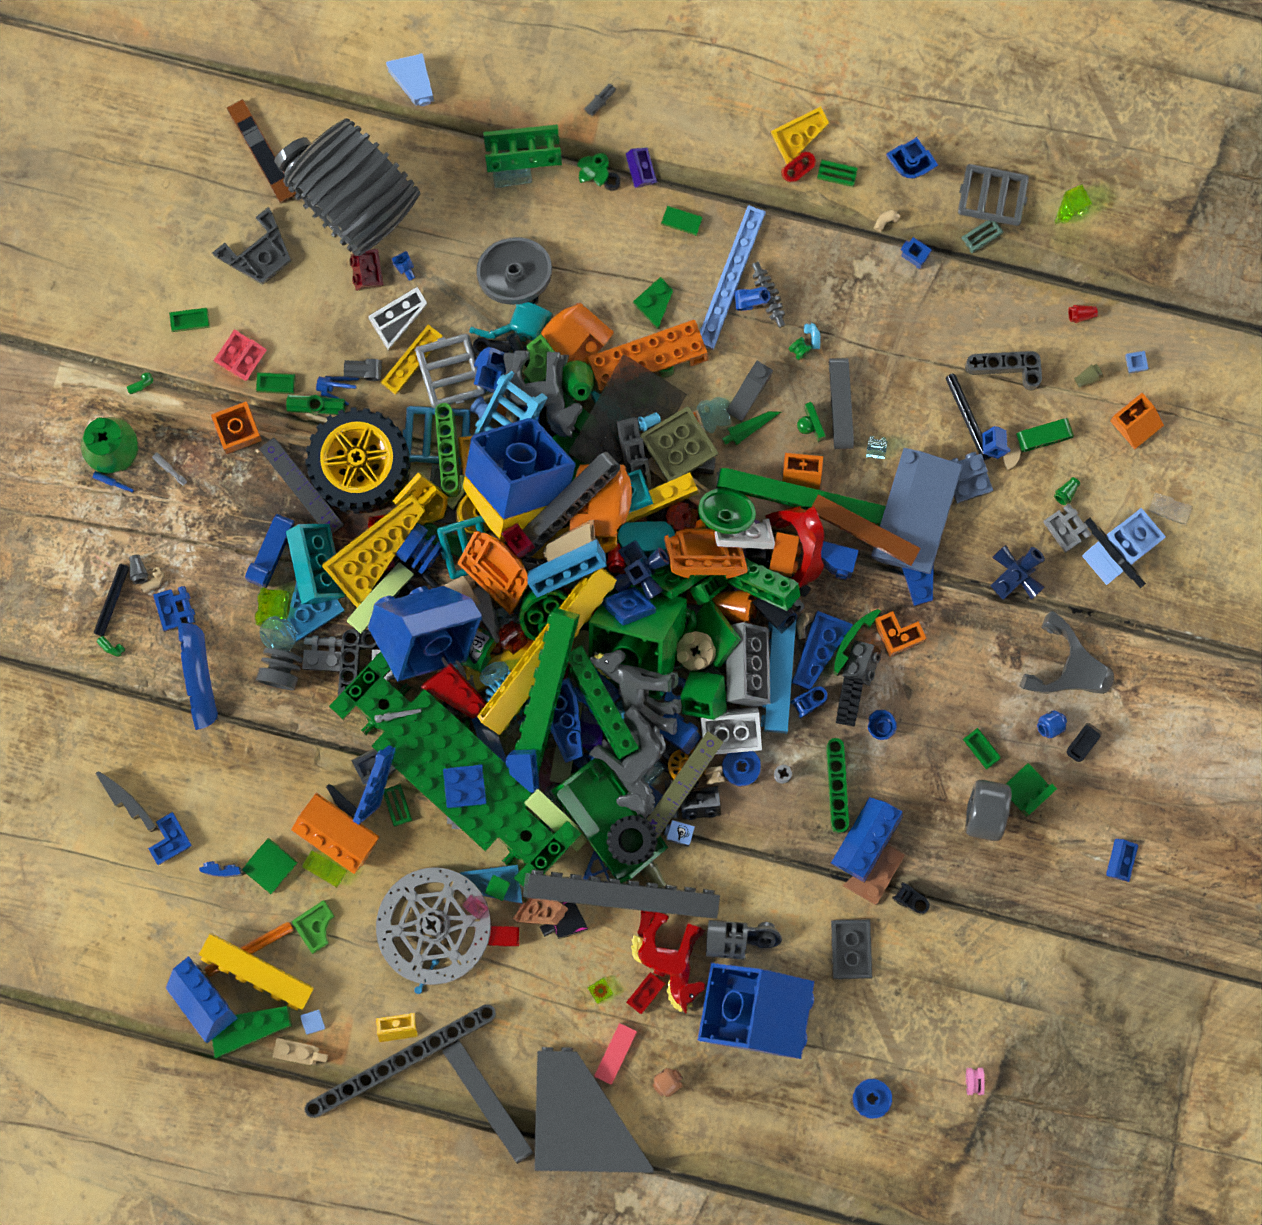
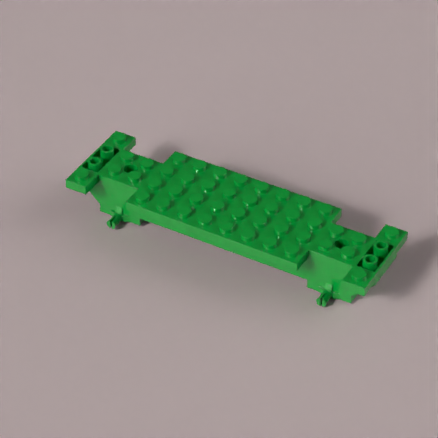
M380 651L329 705V708L344 720L357 707L368 720V723L361 730L366 736L374 727L383 732L371 746L377 752L384 750L388 745L395 748L391 765L485 852L499 839L509 851V854L502 860L505 865L508 866L514 858L526 864L514 877L520 885L524 887L526 872L532 873V870L544 871L543 874H546L582 833L569 821H566L555 834L550 832L545 827L546 823L542 819L537 820L526 809L528 806L524 802L534 792H529L509 774V768H507L506 763L425 689L412 703L408 701L404 695L411 687L406 682L397 690L384 678L391 669ZM388 701L389 707L386 710H381L379 708L380 702ZM421 709L420 713L393 718L390 721L383 720L380 723L375 721L376 715L382 716L385 713L392 714ZM482 765L486 804L447 809L443 769ZM526 831L532 834L531 840L527 842L521 839V834Z

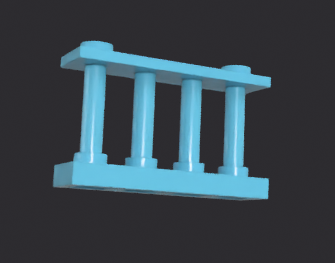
M513 371L506 375H501L497 381L498 386L483 416L475 425L477 428L473 435L494 429L489 425L492 417L502 425L512 423L496 411L499 403L517 415L520 420L527 418L537 420L548 397L543 393L537 397H531L510 381L514 375ZM506 389L527 403V411L524 412L503 396Z

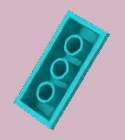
M298 524L286 531L301 605L319 604L344 598L345 593L322 567L323 563L336 554L330 524Z

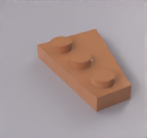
M888 845L883 850L865 883L855 877H851L842 886L876 906L905 854Z
M526 898L512 919L520 923L557 925L564 917L568 908L558 901Z

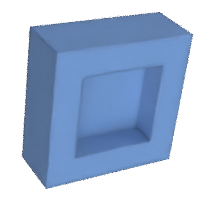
M1145 351L1125 355L1129 374L1148 370Z

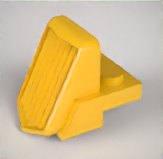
M418 472L393 500L398 506L413 494L425 509L418 520L421 525L444 517L449 497L438 486Z

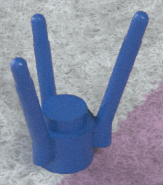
M319 376L316 391H320L321 396L339 398L329 393L333 391L334 387L356 389L357 386L336 383L334 381H358L359 378Z

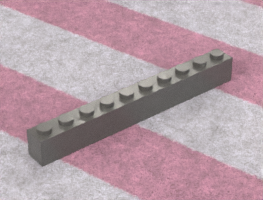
M532 870V873L526 872L523 896L526 898L714 919L718 917L720 895L715 894V890L703 889V892H697L696 888L684 887V890H679L675 885H665V888H661L656 883L647 882L646 886L639 885L638 881L628 880L626 884L620 883V879L609 878L608 881H601V877L596 876L582 879V875L570 874V877H563V873L551 872V875H546L541 870Z

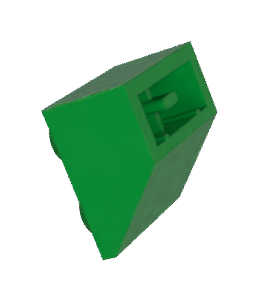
M695 670L690 671L681 693L682 714L714 720L726 713L724 676Z

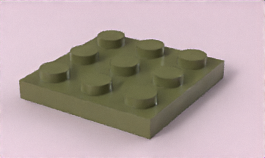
M689 406L640 434L643 444L668 482L690 473L719 454Z

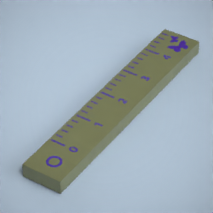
M709 731L706 732L647 819L654 826L657 838L723 744L722 740Z

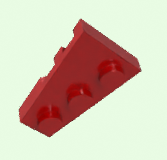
M452 663L421 686V688L472 719L477 717L487 704Z

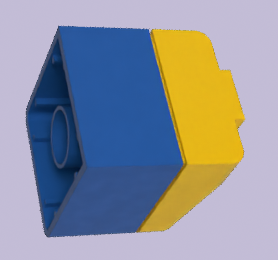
M527 418L475 434L471 437L463 489L492 532L500 541L506 542L502 535L504 531L516 523L523 530L572 482L575 463L535 419Z

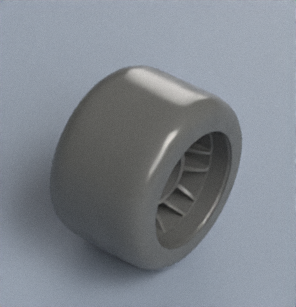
M980 779L975 781L966 811L965 832L967 835L990 841L1002 839L1011 805L1012 792L1010 786Z

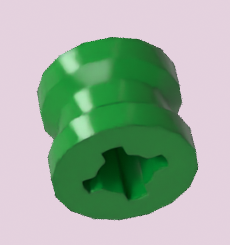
M800 337L788 350L793 352L799 361L812 350V347L805 343L803 337Z

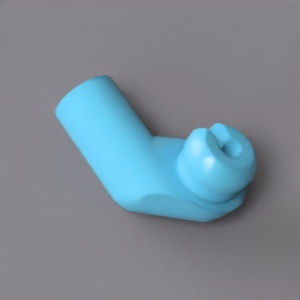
M814 323L805 324L804 333L811 334L812 349H820L821 335Z

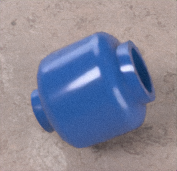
M1052 710L1040 716L1037 724L1038 731L1044 737L1054 738L1065 732L1067 719L1064 714Z

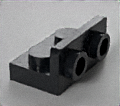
M718 786L691 789L681 804L682 819L695 820L697 818L720 816L721 807Z

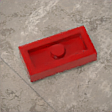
M650 972L626 1003L642 1015L664 987L665 983Z

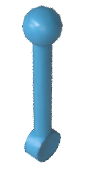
M439 959L432 960L428 970H433L435 965L439 964ZM419 984V986L415 987L414 991L416 994L422 993L424 984Z

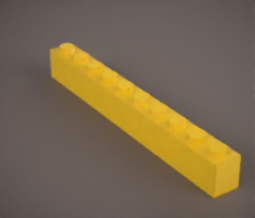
M687 473L649 490L653 504L630 512L625 523L635 522L699 494L691 473ZM570 525L560 529L531 558L547 560L544 557V547L551 540L570 531Z
M603 568L583 576L560 606V609L580 615L574 638L578 636L583 624L590 620L592 612L602 604L605 595L615 586L617 580ZM549 624L544 627L477 716L482 724L499 735L508 728L511 719L520 712L524 702L531 698L529 691L535 683L533 675L536 667H539L540 664L538 655L540 650L544 648L543 636L545 631H548Z

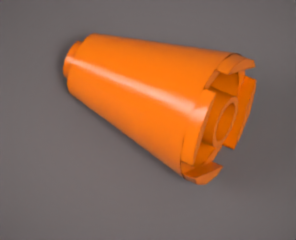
M741 590L719 592L711 599L727 620L734 623L745 622L754 624L750 622L752 618H756L757 610L752 602L758 597Z

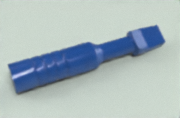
M95 471L92 478L131 493L134 492L133 489L102 473Z

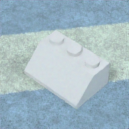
M758 707L727 710L726 713L714 720L701 718L702 738L709 731L723 741L716 754L762 750Z

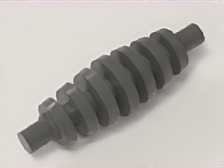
M755 262L752 264L755 274L752 275L753 279H758L754 282L755 287H766L768 292H770V299L767 304H763V307H769L766 309L767 314L772 313L769 316L770 319L776 321L778 328H782L785 326L783 320L785 312L784 310L779 311L783 308L782 303H778L781 301L780 296H776L779 294L778 289H773L776 287L774 282L769 283L772 279L770 276H766L768 274L767 270H763L760 263Z

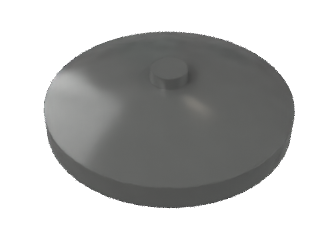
M513 237L497 241L489 246L478 260L476 274L480 288L492 300L502 304H522L535 299L545 291L551 281L552 264L547 251L540 244L527 238Z

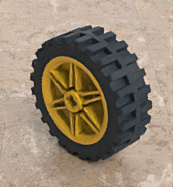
M353 407L348 412H344L342 409L338 411L339 415L333 418L331 415L326 417L327 422L323 425L320 423L316 427L318 429L316 434L311 435V444L307 446L306 452L308 456L305 459L308 475L320 496L328 501L331 506H336L344 512H347V510L353 511L354 514H360V511L371 513L374 508H384V504L388 501L392 503L395 495L404 489L403 484L405 481H408V470L411 468L409 449L398 426L396 427L390 418H385L382 413L378 411L376 413L371 412L369 408H363L362 411ZM354 438L359 440L357 445L352 444ZM375 445L377 450L370 451V447ZM342 450L344 455L337 456V452ZM360 455L361 461L355 462L353 458ZM374 464L379 465V469L376 471L372 469ZM341 469L347 470L345 475H341L339 471ZM363 476L364 481L358 482L357 478Z

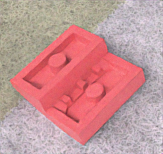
M234 329L213 361L244 381H247L267 349Z

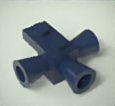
M637 540L618 550L628 566L624 568L625 573L614 576L617 580L614 587L618 592L627 590L632 584L641 583L646 598L650 600L664 591L651 577L656 573L655 569L670 564L669 558L662 548H658L648 559Z
M1005 545L992 557L1007 568L990 585L1003 600L1020 584H1022L1031 600L1045 588V586L1030 576L1036 571L1034 567L1045 561L1043 554L1037 548L1031 547L1025 557L1022 556L1016 561L1007 545Z

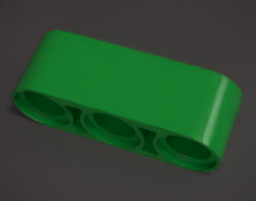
M1068 418L1016 433L1021 452H1028L1074 437Z

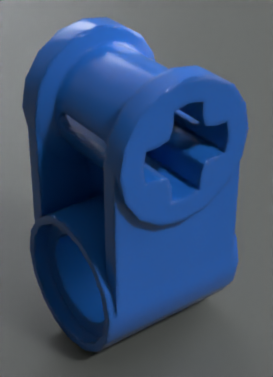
M817 686L790 701L791 705H794L798 711V717L801 719L823 705L827 700V691L823 687ZM815 692H822L824 699L821 701L815 700L813 697Z

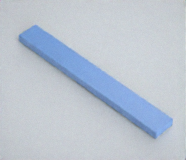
M749 205L746 209L700 330L706 348L712 350L715 348L766 211Z

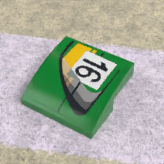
M478 626L467 661L461 663L479 673H482L492 659L490 653L497 644L487 630Z

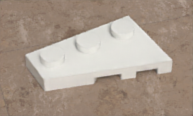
M765 519L762 523L758 524L754 522L748 530L738 534H723L715 531L717 546L774 549L775 541L769 519Z

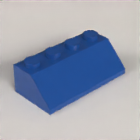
M869 797L831 864L865 883L902 820L903 812L884 801Z
M189 956L173 968L166 989L203 1040L208 1043L233 1023L237 1017L198 964Z

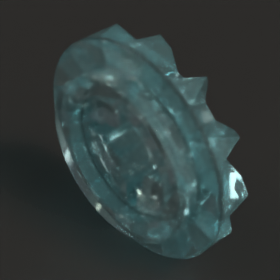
M502 661L488 665L480 675L481 683L487 686L489 684L493 685L496 681L499 682V680L505 678L504 675L508 673L509 667Z

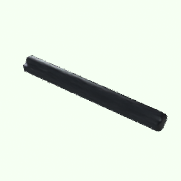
M953 373L946 376L948 386L978 453L982 454L984 461L991 459V456L983 454L982 432L956 374Z

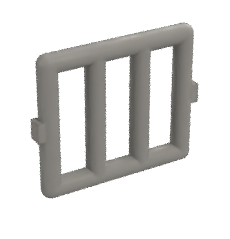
M462 334L447 339L442 337L437 339L436 342L415 348L433 408H436L441 403H456L458 405L464 403V400L485 395V388L479 386L475 390L437 400L435 393L436 388L475 379L477 368L474 367L476 356L469 334ZM464 342L467 353L431 363L426 362L425 352ZM469 360L472 371L432 382L429 371Z

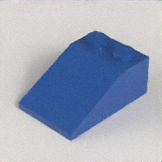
M823 541L821 559L824 563V568L831 574L836 575L835 578L850 579L859 550Z

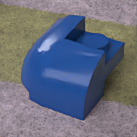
M917 137L886 153L895 170L905 178L915 179L938 167L929 150H925Z
M488 347L478 355L474 367L477 368L474 385L485 388L488 392H495L498 386V379L501 375H506L505 352Z

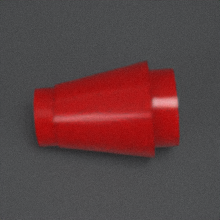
M1073 305V307L1068 309L1070 322L1079 323L1098 316L1096 306Z
M618 543L614 549L608 552L607 568L612 573H620L624 571L626 566L624 559L618 551L621 549Z

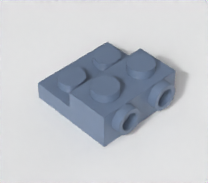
M976 452L965 455L966 459L960 461L958 458L949 460L963 465L954 494L957 504L993 492L982 454L977 455Z

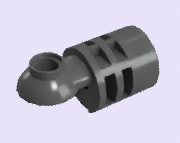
M708 920L706 957L745 960L747 944L760 948H773L781 943L782 937L771 922H762L758 927H748V923Z

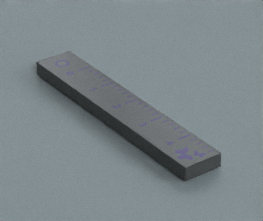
M274 437L259 448L318 524H330L332 535L344 527V524Z

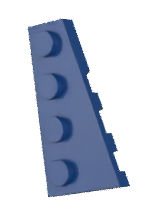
M816 611L791 683L810 690L853 624Z
M390 745L384 750H380L375 757V764L353 819V822L358 825L381 806L395 753V748Z

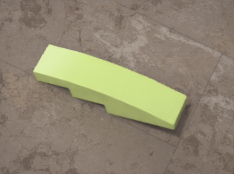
M399 562L347 619V622L362 633L369 625L374 604L385 596H393L395 598L400 590L413 578L414 574Z
M539 789L524 802L555 832L566 821H569L582 833L578 826ZM583 833L571 845L575 851H578L588 841Z

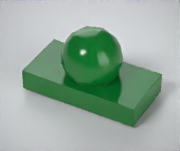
M808 402L804 406L807 416H803L797 421V429L802 434L814 432L817 442L824 441L826 435L813 402Z

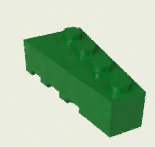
M284 1006L237 1014V1019L212 1039L214 1057L216 1059L221 1058L247 1045L292 1027L290 1008Z

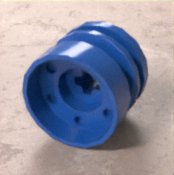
M417 523L395 556L405 563L413 557L415 560L412 568L414 569L418 562L423 565L418 572L422 574L434 563L442 547L440 540L436 545L432 543L436 538L435 534L427 540L425 536L428 529Z

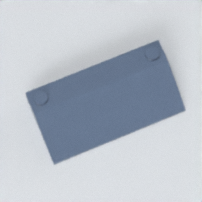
M903 448L880 527L921 549L912 566L874 547L871 556L877 562L931 574L963 465L922 451Z

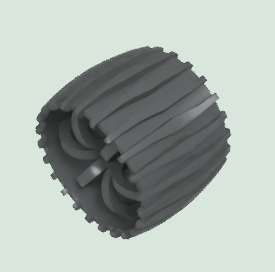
M344 118L321 134L303 151L289 169L283 182L286 187H289L288 190L291 193L296 192L295 198L297 200L302 199L305 202L303 204L305 209L310 207L315 212L312 215L314 218L318 216L324 222L322 225L324 228L329 226L333 230L331 235L334 238L339 236L341 238L340 243L343 246L348 244L347 250L356 256H360L377 245L400 224L420 196V191L417 186H414L413 180H406L408 174L405 171L400 173L397 169L399 167L397 162L392 164L387 159L389 156L387 152L383 155L377 149L379 146L377 142L372 144L368 140L370 137L368 133L361 134L362 128L360 126L354 127L355 123Z

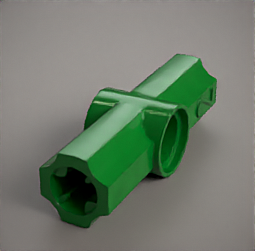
M288 395L286 401L287 412L310 413L315 416L321 414L339 415L338 411L342 409L345 412V399L327 398L318 395ZM314 402L321 403L317 409H312L311 405Z

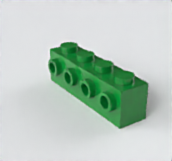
M745 558L748 569L747 573L728 579L724 575L725 583L786 611L801 596L799 585L795 580L788 579L778 572L766 569L763 565L753 563Z

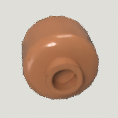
M665 1068L654 1077L653 1087L660 1096L671 1097L682 1088L681 1079L683 1077L677 1069Z

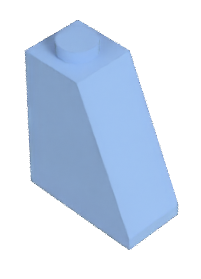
M423 54L386 62L388 72L415 105L426 106L434 101Z

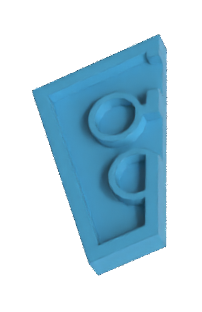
M518 865L460 872L461 875L472 881L485 897L494 898L485 893L492 875L510 882L511 885L503 900L523 904L521 886L514 879L519 873Z

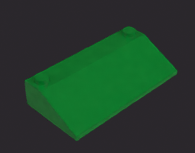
M593 758L551 790L615 879H620V883L632 879L669 848L661 836L656 837L658 842L655 852L649 859L636 865L621 863L609 852L607 834L612 824L626 816L634 815L641 816L642 818L643 816L637 815L636 811L617 804L616 799L620 795L629 794V792L609 765L601 759ZM630 828L622 834L621 843L627 851L635 852L642 847L643 836L639 830Z

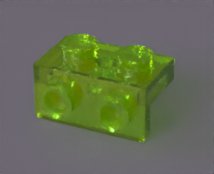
M261 587L257 597L258 611L255 613L257 626L266 629L284 630L289 599L288 591L269 590Z

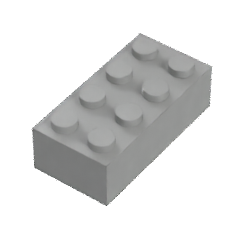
M745 622L733 624L731 626L741 640L726 659L727 702L749 707L770 704L769 628Z

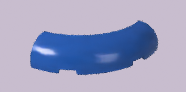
M180 623L178 624L179 641L182 642L181 660L187 695L190 696L191 714L195 730H199L213 724L218 716L207 662L205 634L197 625Z

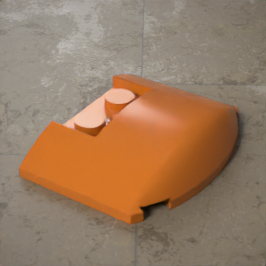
M577 303L575 306L565 308L547 323L541 332L555 352L561 353L560 355H569L567 363L578 360L589 364L588 357L597 354L614 333L582 303Z
M580 465L576 477L589 465ZM620 465L619 472L570 519V530L589 520H594L595 537L617 536L618 532L616 530L621 524L624 525L632 500L631 480L628 477L625 465Z
M685 529L676 531V535L670 538L668 535L664 537L671 571L676 575L689 578L690 575H726V579L748 571L743 549L741 547L717 546L713 529Z
M480 531L473 533L457 564L509 614H512L529 585L527 571L521 560L505 543L494 536Z

